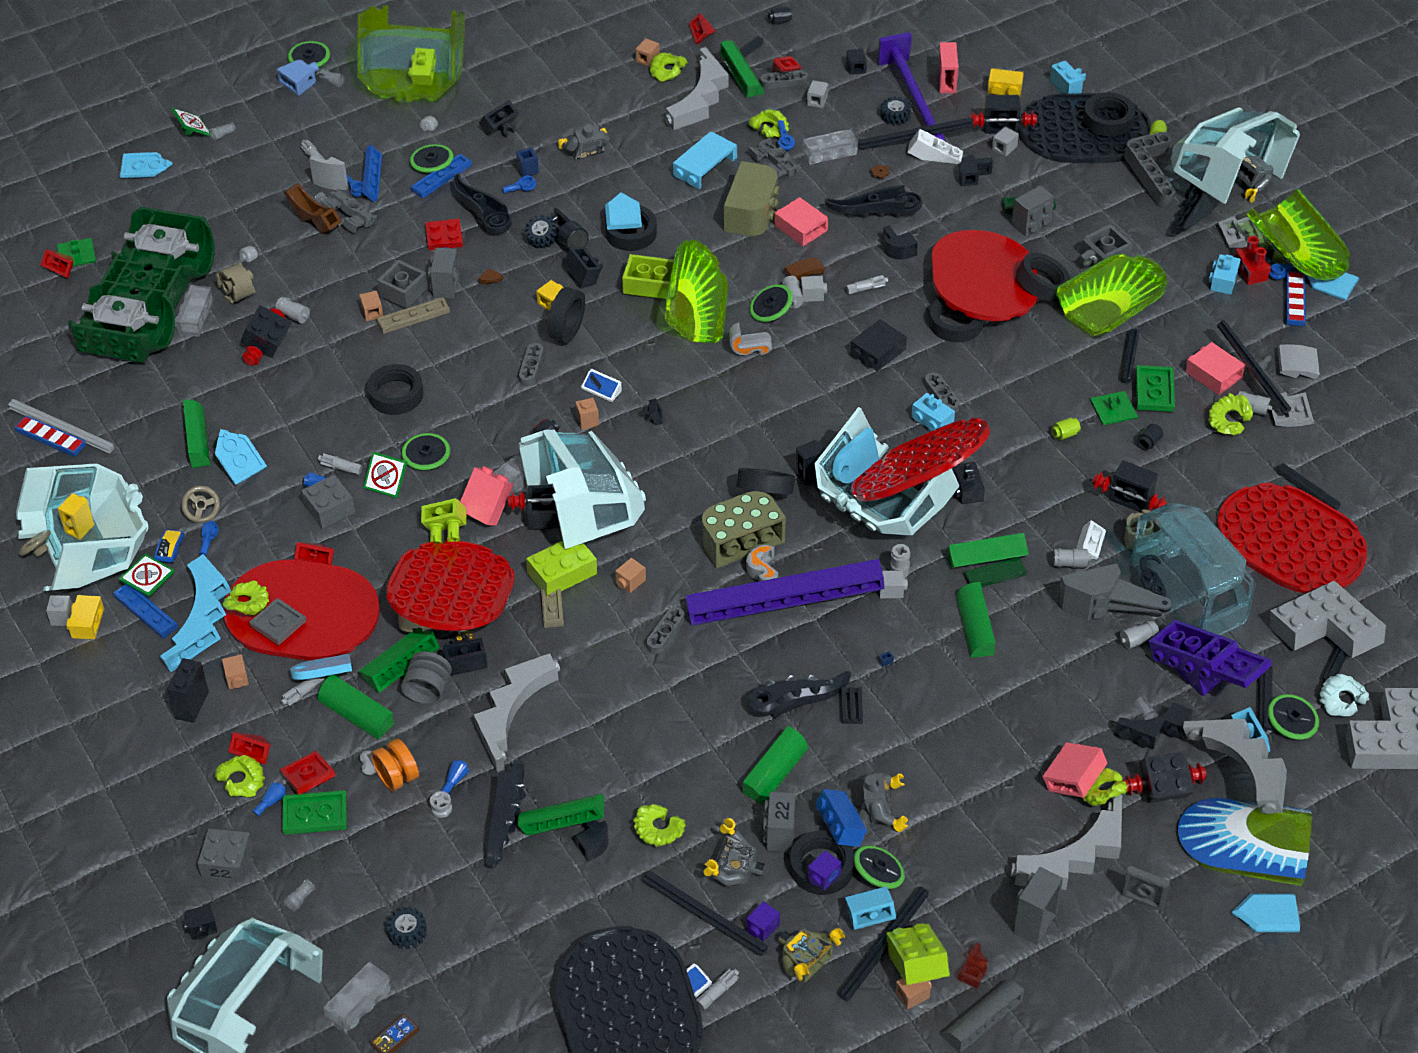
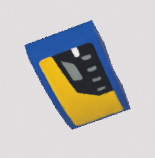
M165 529L158 543L154 559L174 562L179 554V545L184 539V531Z

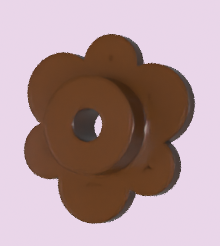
M878 164L876 167L871 168L874 177L883 179L886 175L890 174L889 167L886 165Z

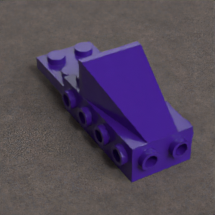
M1173 620L1149 640L1153 660L1173 667L1202 696H1205L1222 680L1247 688L1272 666L1270 659L1238 648L1237 641L1178 620Z

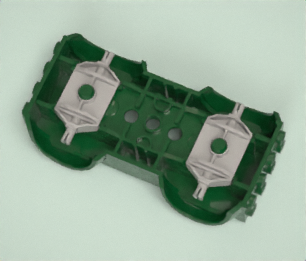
M142 206L131 214L129 233H124L125 245L120 254L114 251L111 252L113 261L101 282L90 287L88 302L82 305V311L85 312L80 323L76 324V322L70 319L68 321V327L74 336L77 351L145 363L150 353L157 352L169 345L175 331L174 309L190 280L206 275L211 270L214 262V238L206 217ZM149 265L153 266V269L148 271L143 269L145 267H148ZM140 290L138 294H130V291Z

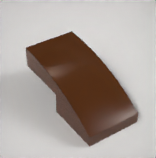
M815 257L792 263L786 266L784 270L789 276H795L798 280H801V277H808L809 274H823L825 267Z

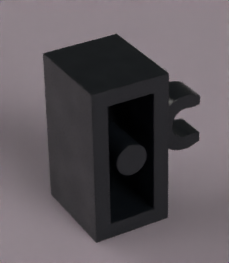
M508 100L485 114L479 124L488 136L502 129V135L507 138L509 135L507 130H510L512 134L516 131L515 127L510 123L516 119L519 112L511 101Z
M584 246L569 248L564 262L565 267L581 287L595 285L603 267V264H598L599 259L593 258Z
M817 440L796 447V474L804 485L817 481L815 462L825 451L824 446H821ZM824 461V463L821 465L824 470L826 469V463H825V461Z
M976 462L960 463L953 467V473L959 484L955 495L957 498L959 497L961 505L983 502L985 487Z
M464 635L465 640L463 642H458L457 638L454 637L453 644L442 646L444 658L451 665L452 672L450 675L488 668L482 638L469 640L468 636Z

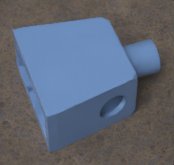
M297 60L278 68V79L281 84L299 96L316 82L315 72L319 68L315 62L307 65L302 60Z

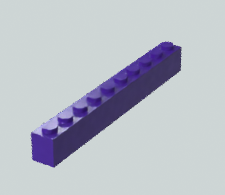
M879 559L694 593L686 595L692 626L883 590L885 586Z

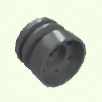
M426 651L418 652L411 658L401 688L403 693L412 701L419 704L433 705L440 702L443 697L446 684L452 672L451 665L438 654Z

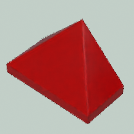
M701 13L689 23L696 44H699L716 32Z
M792 56L781 57L773 60L772 71L800 70L802 67Z
M45 249L41 266L69 278L74 261L72 256Z
M297 542L294 560L332 565L334 549L323 544Z
M233 732L228 752L238 756L246 755L256 759L259 763L266 764L271 744L263 736Z

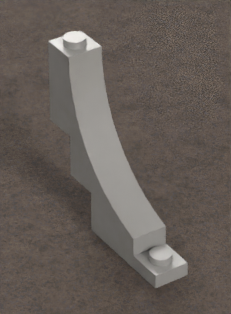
M706 47L700 49V79L697 86L686 98L666 108L665 121L673 130L709 118V106L719 103V90L728 87V73Z
M550 653L506 668L505 675L508 685L490 691V701L493 708L474 714L475 727L497 772L505 770L504 761L507 760L505 751H508V732L516 712L532 694L558 680L560 667L557 660H553Z
M1246 719L1184 721L1183 729L1188 740H1204L1208 749L1227 754L1241 763L1250 772L1256 783V801L1261 813L1273 814L1283 812L1287 775L1284 761L1282 758L1267 759L1268 748L1264 738L1249 739L1250 729Z
M1119 795L1118 798L1113 797L1112 802H1108V810H1102L1093 827L1070 846L1041 855H1017L1016 863H1012L1011 876H1015V885L1027 886L1030 874L1032 872L1036 873L1040 866L1063 877L1061 889L1066 890L1068 872L1093 874L1095 857L1119 859L1121 850L1122 795Z

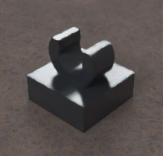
M656 398L649 400V407L642 408V415H645V421L653 420L655 425L662 424V408Z

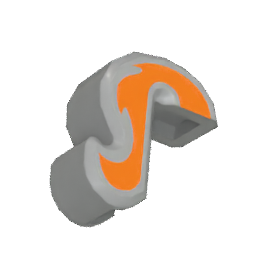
M740 323L734 324L729 330L730 347L738 355H750L755 351H758L759 355H764L772 349L771 336L766 332L741 335Z
M760 545L748 553L746 571L751 578L759 581L778 578V572L768 564L774 559L773 546Z

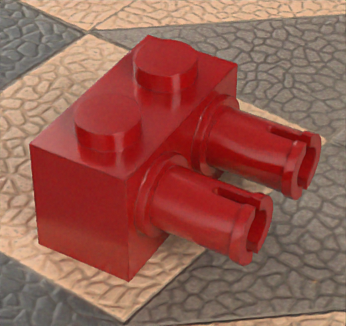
M1249 236L1247 247L1236 249L1234 256L1235 258H1240L1238 270L1247 285L1267 281L1270 273V265L1264 260L1267 252L1265 251L1266 249L1262 247L1257 248L1259 243L1258 237Z

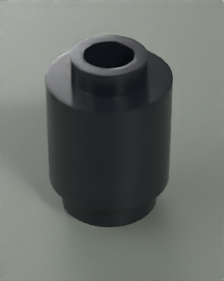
M786 6L771 8L770 12H768V19L772 24L788 22L792 20V10Z
M1149 424L1138 436V446L1143 450L1152 449L1164 435L1162 428L1156 424Z

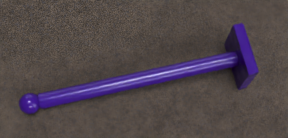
M911 33L879 38L878 65L896 63L925 125H935L936 122L906 63L910 59ZM940 133L933 135L945 141V137L943 134Z

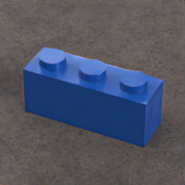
M823 789L816 801V807L837 845L860 847L867 829L846 792Z

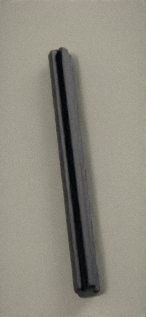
M969 117L858 140V145L860 149L911 140L919 129L935 135L974 126L973 119Z
M1225 320L1220 321L1217 324L1218 329L1284 415L1288 414L1291 411L1289 404Z
M652 871L644 874L643 881L759 956L766 954L768 946Z
M919 887L896 919H894L840 990L839 997L841 999L849 1001L888 950L886 933L892 932L897 928H905L928 897L929 891L927 889Z

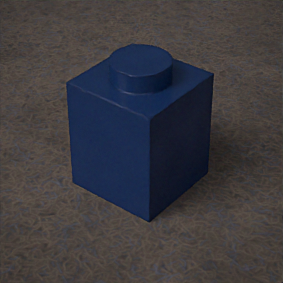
M532 147L516 152L517 168L523 177L539 173L538 157Z

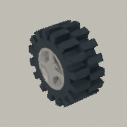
M893 96V99L891 97H888V100L884 99V102L881 103V119H883V122L887 121L889 125L892 123L893 126L895 124L899 126L901 123L905 124L906 121H909L911 104L907 99L904 98L902 100V97L898 99L896 96Z
M540 215V218L535 216V220L529 219L530 223H526L525 233L528 242L533 247L535 245L536 248L542 246L543 249L545 245L550 247V242L555 243L554 239H557L558 231L552 218H549L547 215L544 218V215Z
M401 907L400 912L397 910L393 911L394 916L390 914L389 920L386 923L390 942L395 947L398 945L400 949H403L404 945L406 949H410V945H413L415 948L417 947V942L421 944L423 938H426L427 932L423 913L421 911L418 913L416 908L412 911L411 907H407V910Z

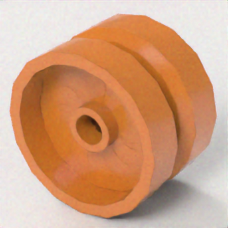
M399 738L388 742L386 749L379 747L371 752L372 764L383 784L391 792L402 788L403 781L410 783L419 778L416 762L406 745Z

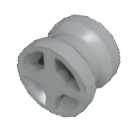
M439 791L431 796L432 814L438 818L450 815L452 812L450 795L444 791Z

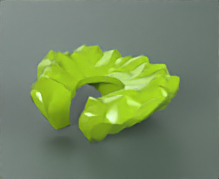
M659 53L652 59L649 68L652 77L656 76L658 81H671L680 74V68L685 67L688 61L682 56H675L671 53ZM669 63L674 64L672 70L665 69L664 66Z
M768 109L765 112L761 111L749 119V125L755 130H758L763 122L773 123L774 126L772 128H769L767 124H764L762 128V134L768 138L781 137L777 124L780 120L784 121L786 131H789V123L786 117L777 110Z
M1228 393V396H1223L1218 402H1214L1211 410H1209L1208 421L1211 427L1225 435L1232 434L1234 436L1241 434L1244 430L1243 425L1240 422L1227 421L1225 415L1228 411L1234 410L1240 414L1243 421H1250L1253 411L1248 399L1244 395L1234 396Z
M257 581L245 584L240 583L234 586L232 591H230V596L224 599L223 606L227 610H235L245 615H255L267 606L269 594L266 591V587L258 585ZM239 595L251 597L247 602L237 601Z
M246 755L235 756L219 764L215 770L217 781H227L225 790L228 791L230 796L234 797L241 795L245 797L256 796L259 788L264 786L263 781L265 778L263 776V767H261L260 763ZM233 772H243L246 777L240 783H233L231 779L228 780Z
M1105 768L1082 799L1092 806H1100L1105 804L1110 798H1118L1119 795L1126 794L1128 786L1122 781V776L1117 771ZM1110 781L1115 782L1109 789L1099 790L1101 784Z
M652 804L650 806H641L637 810V817L634 818V828L636 833L639 834V838L645 843L659 847L671 844L677 837L682 836L686 826L684 823L685 819H681L677 815L670 818L669 826L665 829H657L653 826L655 819L661 818V820H665L668 812L667 808Z

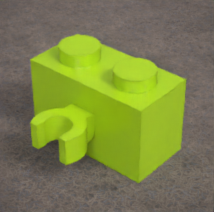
M415 48V53L411 56L412 68H409V77L412 79L413 84L432 85L437 61L435 49Z

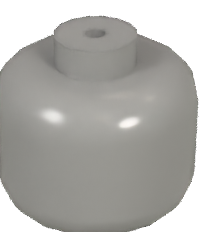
M426 116L420 122V128L424 131H432L438 125L437 120L433 116Z
M253 246L244 247L239 251L241 261L251 262L258 257V252Z

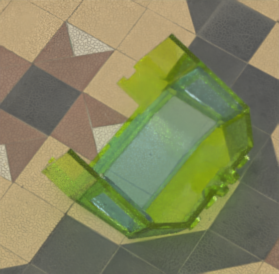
M383 5V9H377V6H369L357 14V77L373 94L383 98L391 95L397 101H401L404 96L407 102L419 100L420 98L436 101L461 78L465 37L464 12L456 14V10H451V29L388 24L389 5ZM415 48L435 49L437 61L432 85L413 84L412 79L409 77V68H412L411 56L415 53Z

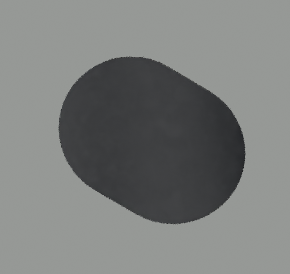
M1061 93L1047 95L1043 99L1034 100L1028 104L1024 111L1027 114H1031L1033 111L1037 115V123L1033 125V128L1031 125H1027L1024 128L1022 123H1019L1018 133L1027 148L1035 154L1052 161L1063 163H1113L1126 160L1124 153L1129 140L1149 135L1151 121L1148 115L1137 107L1138 105L1133 103L1135 115L1132 128L1119 136H1102L1089 130L1083 120L1086 101L1099 93ZM1103 108L1094 112L1097 117L1104 120H1119L1124 117V114L1120 111L1110 108Z
M632 926L609 927L586 936L567 954L561 964L556 980V1000L572 1053H699L702 1041L700 1009L683 960L675 948L670 946L661 936L649 930L633 928Z

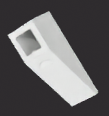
M921 129L911 139L908 153L921 160L960 164L963 151Z

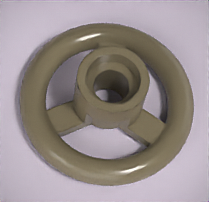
M207 486L192 487L185 493L182 499L184 515L196 523L212 520L220 508V500L217 493ZM204 491L209 493L212 498L206 499L202 495L196 496L193 493ZM189 498L192 500V506L196 510L195 516L188 510L187 502ZM199 501L204 502L203 506L198 507L197 503ZM214 504L213 511L208 516L201 517L202 510L207 505Z
M47 529L34 536L19 549L18 554L23 556L32 550L36 557L43 554L49 548L44 541L50 536L51 531Z

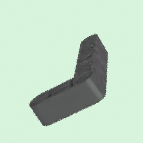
M1158 132L1131 139L1127 142L1124 158L1156 204L1162 208L1170 207L1175 190L1152 157L1168 152L1172 137L1167 132Z

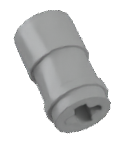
M787 276L783 279L782 285L788 287L792 292L793 300L790 308H798L804 301L799 287V280L795 276Z
M281 297L275 305V309L281 310L284 315L298 323H304L309 317L310 310L308 307L293 302L289 298Z
M1239 391L1238 395H1244L1248 399L1253 413L1266 416L1267 411L1272 409L1270 405L1271 398Z
M897 544L891 551L890 571H903L904 578L909 575L911 552L908 546Z
M1058 548L1053 551V566L1060 568H1087L1088 561H1091V556H1088V549Z
M1146 621L1141 625L1122 630L1120 632V640L1125 648L1131 649L1151 640L1159 633V629L1154 621Z

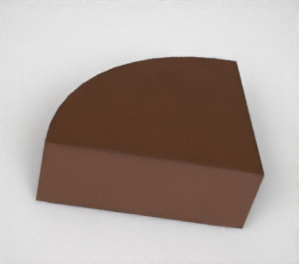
M489 268L478 278V281L481 284L498 283L503 280V275Z

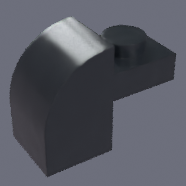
M974 154L964 157L960 162L959 180L961 187L978 185L980 175L992 174V157L975 159Z
M890 225L883 227L881 238L885 245L884 253L888 257L903 260L917 256L918 242L910 232L897 236Z
M598 820L580 824L584 831L576 835L578 850L587 862L602 855L608 847V826L605 820L600 823Z

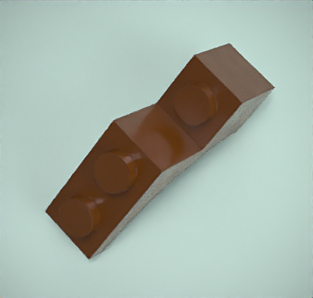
M300 183L294 184L283 192L301 221L312 219L320 233L330 231L342 222L333 207H326L316 202L307 194Z

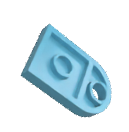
M867 427L839 451L833 463V475L836 480L846 484L851 483L879 459L873 429Z
M350 654L307 661L290 668L291 677L297 680L352 671Z

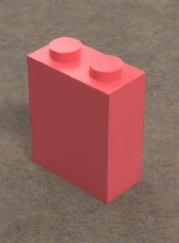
M940 42L938 61L940 93H956L958 58L956 42Z
M799 197L775 212V226L801 246H804L828 231V217Z
M1213 342L1206 347L1203 346L1199 352L1191 355L1186 361V373L1218 395L1243 378L1245 369L1244 363Z
M474 467L460 502L466 507V514L486 525H497L514 484L508 481V477L502 474H494L493 469L489 467Z
M1066 742L1043 775L1049 792L1084 798L1107 765L1102 748Z

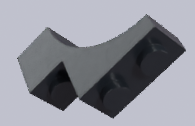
M1173 703L1168 711L1153 719L1130 720L1120 717L1117 722L1115 735L1137 743L1142 747L1154 750L1162 732L1182 740L1185 734L1183 729L1184 721H1191L1193 710Z

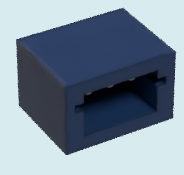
M888 651L879 655L878 662L884 667L893 663L894 656Z

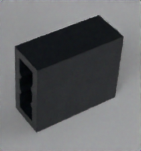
M880 319L851 341L850 354L861 360L868 367L879 371L906 350L907 336Z
M182 658L167 688L173 714L177 720L194 723L209 693L203 666L199 661Z

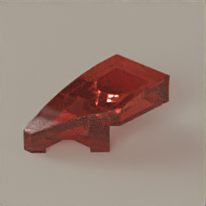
M976 943L969 953L968 960L957 978L975 988L979 987L985 977L988 963L986 956L984 957L981 952V945L979 943Z

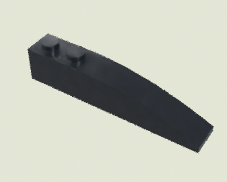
M1207 169L1198 172L1196 177L1203 180ZM1191 183L1184 195L1186 200H1183L1181 203L1183 208L1177 213L1179 217L1175 219L1171 233L1180 232L1197 224L1211 213L1221 201Z

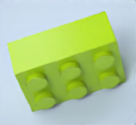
M630 254L623 275V294L667 299L674 260ZM670 292L668 299L675 300L677 292Z
M563 541L526 558L527 574L540 590L542 588L545 591L547 597L548 594L554 591L557 593L558 589L563 591L597 574V559L584 543L565 549Z
M916 924L914 927L906 929L897 928L892 932L886 933L889 957L906 985L950 976L947 951L929 924Z

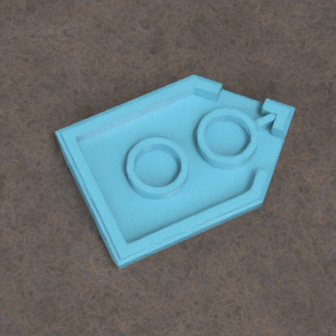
M157 152L123 154L120 178L154 177L173 164L169 160L162 158Z
M620 192L605 204L607 230L642 227L638 201Z
M1345 273L1342 277L1334 280H1320L1305 274L1313 289L1345 301L1359 280V277L1349 273Z
M220 429L215 456L235 485L242 483L267 467L247 435L235 434Z
M1250 894L1231 912L1236 918L1246 922L1255 932H1300L1295 894Z

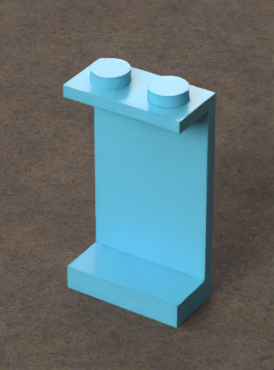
M709 132L673 162V176L701 189L702 176L725 157L732 161L737 158V144L713 132Z

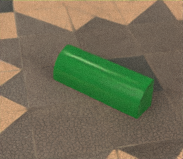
M733 41L721 42L719 54L745 97L750 98L764 94L763 87L737 45Z
M183 400L191 466L196 468L211 465L204 407L197 401Z
M1024 533L952 544L946 549L947 558L952 568L1029 555Z
M981 583L967 584L957 592L956 600L970 658L993 656L996 643Z
M416 628L360 669L359 672L365 682L373 690L380 693L407 673L414 654L425 651L433 653L440 647L432 631H422V628Z
M330 675L322 684L318 693V701L375 739L379 740L394 725L393 714L390 710L336 675Z
M787 726L743 781L744 795L762 805L765 804V800L770 798V792H775L809 749L806 740L798 731Z
M597 794L521 812L518 817V826L526 836L602 819L604 818V796Z

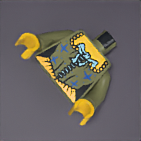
M836 928L831 933H818L802 929L795 936L784 931L778 941L784 945L782 949V963L786 974L797 977L799 981L802 980L806 983L832 957V944L836 946L841 944L839 939L845 938L842 930Z

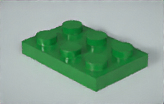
M1137 365V410L1174 412L1173 367Z
M346 790L283 796L284 835L347 830Z

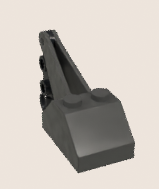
M1145 555L1140 559L1141 582L1144 588L1120 579L1121 570L1117 563L1061 576L1058 603L1063 611L1085 620L1102 618L1107 615L1110 609L1168 614L1171 610L1172 602L1169 598H1166V589L1160 577L1146 563L1148 560H1154L1161 564L1162 561L1155 555Z

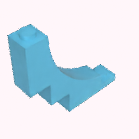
M204 554L187 564L196 583V596L192 611L185 624L172 638L175 646L160 655L170 672L178 668L182 658L190 660L221 639L213 623L226 615L218 600L230 593L231 589L226 579Z

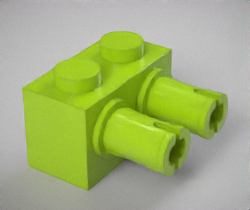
M456 498L422 506L421 523L430 530V542L433 541L435 544L442 543V530L448 529L447 541L458 542L460 540L459 527L466 525V507Z

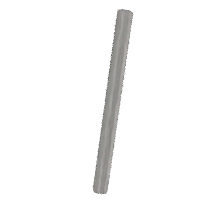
M12 399L8 403L11 410L85 440V443L102 451L111 453L115 448L113 443L18 400Z

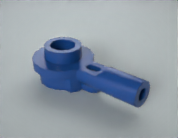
M780 120L777 122L781 134L778 144L785 151H790L795 145V140L787 134L784 121Z
M347 175L348 184L351 186V194L356 197L363 196V182L354 181Z
M526 175L520 178L518 182H515V184L502 187L503 192L508 193L519 189L531 191L536 187V181L532 176Z
M1281 263L1273 264L1270 267L1269 276L1275 280L1283 279L1287 271H1291L1296 267L1291 263L1284 265Z
M214 521L205 522L202 526V546L199 555H207L211 539H215L218 535L219 528Z

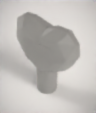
M370 750L363 751L360 754V760L363 763L362 772L366 775L376 773L371 761L370 754L372 751Z

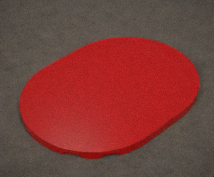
M964 230L948 234L935 244L931 255L933 287L938 297H941L946 302L945 304L953 310H960L966 313V316L979 320L1006 321L1011 320V317H1021L1028 313L1035 306L1038 298L1028 292L1017 278L1016 270L1029 252L1013 239L989 231ZM1032 269V271L1037 275V270Z
M971 418L968 422L962 419L909 440L891 449L883 459L879 457L872 466L853 481L851 492L858 501H873L896 494L934 478L955 467L977 451L989 437L990 427L986 420L982 421L981 418Z
M1259 483L1257 486L1249 488L1246 486L1231 494L1224 501L1219 511L1217 521L1218 534L1229 553L1243 564L1284 588L1307 594L1332 581L1345 588L1352 584L1364 569L1367 560V544L1365 538L1358 531L1357 525L1341 512L1303 490L1289 485H1285V487L1274 485L1273 483Z
M447 540L444 543L435 544L432 541L420 544L419 548L410 549L401 556L387 584V600L393 610L400 616L424 627L451 631L478 628L491 623L502 614L514 586L515 574L514 570L509 566V562L503 556H497L492 553L491 549L482 545L465 541L449 542Z
M293 559L276 560L261 564L243 574L230 588L232 591L233 587L237 584L257 581L258 585L266 587V591L269 594L267 606L278 598L306 617V622L280 645H277L250 626L249 622L258 614L245 615L235 610H227L223 606L226 613L224 620L229 633L234 639L242 643L245 648L262 654L307 661L344 655L355 650L356 646L363 641L365 642L371 636L377 626L380 614L379 600L374 587L359 573L345 567ZM239 595L237 601L247 602L251 597Z

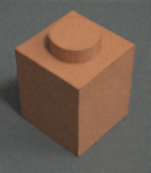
M645 38L636 48V62L650 67L652 59L660 53L659 43Z
M377 290L359 294L361 308L366 321L383 316L382 304Z
M594 398L576 401V417L581 430L599 426L598 408Z
M630 558L615 571L616 584L619 588L625 589L629 593L646 581V567L633 558Z
M242 654L222 659L229 689L249 685Z
M902 978L896 982L895 993L906 1009H909L930 998L932 985L930 980L906 985Z

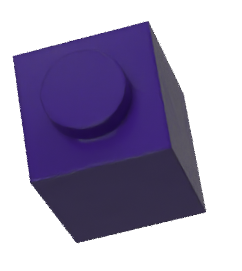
M825 850L808 866L809 881L814 886H819L823 890L841 874V861Z
M764 901L747 918L748 933L763 942L780 925V913Z

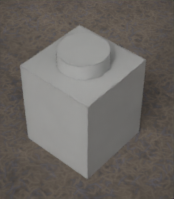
M812 81L808 91L807 106L824 108L828 98L829 83Z
M1004 127L993 137L992 150L1006 157L1017 147L1019 134Z
M823 276L801 277L803 302L824 301V294H827V283H823Z
M882 571L885 589L879 590L880 598H903L904 590L908 589L907 578H904L903 571Z
M50 595L46 611L51 626H67V620L72 614L70 596Z

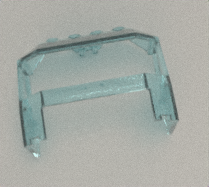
M1170 502L1139 516L1130 564L1132 568L1139 565L1140 559L1145 555L1159 556L1165 553L1168 558H1172L1181 554L1198 570L1207 595L1202 619L1199 623L1200 628L1221 635L1248 622L1256 583L1245 570L1247 560L1200 508ZM1154 521L1161 530L1144 537L1146 522ZM1243 578L1249 584L1248 596L1242 586ZM1233 588L1235 603L1211 614L1215 597Z

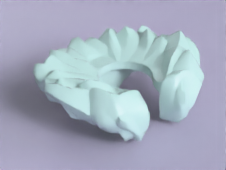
M1344 674L1330 676L1323 683L1320 692L1322 697L1320 702L1325 704L1326 712L1332 716H1351L1358 711L1355 702L1365 705L1366 701L1370 700L1369 693L1366 692L1364 686L1356 682L1353 677ZM1341 691H1348L1353 695L1355 701L1351 705L1344 703L1340 700L1339 693Z

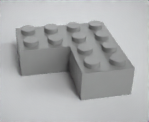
M1332 581L1271 610L1269 628L1294 651L1324 636H1328L1351 658H1354L1384 643L1386 625L1337 582Z
M1384 688L1380 701L1383 721H1349L1345 737L1351 769H1418V688Z

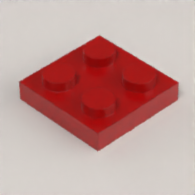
M460 219L425 222L429 250L444 247H463Z
M317 751L280 769L283 778L299 795L336 776L334 769Z

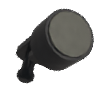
M557 207L553 209L555 215L551 218L555 223L560 221L563 224L562 227L559 225L556 227L559 241L568 250L574 247H585L589 239L588 232L579 223L571 221Z

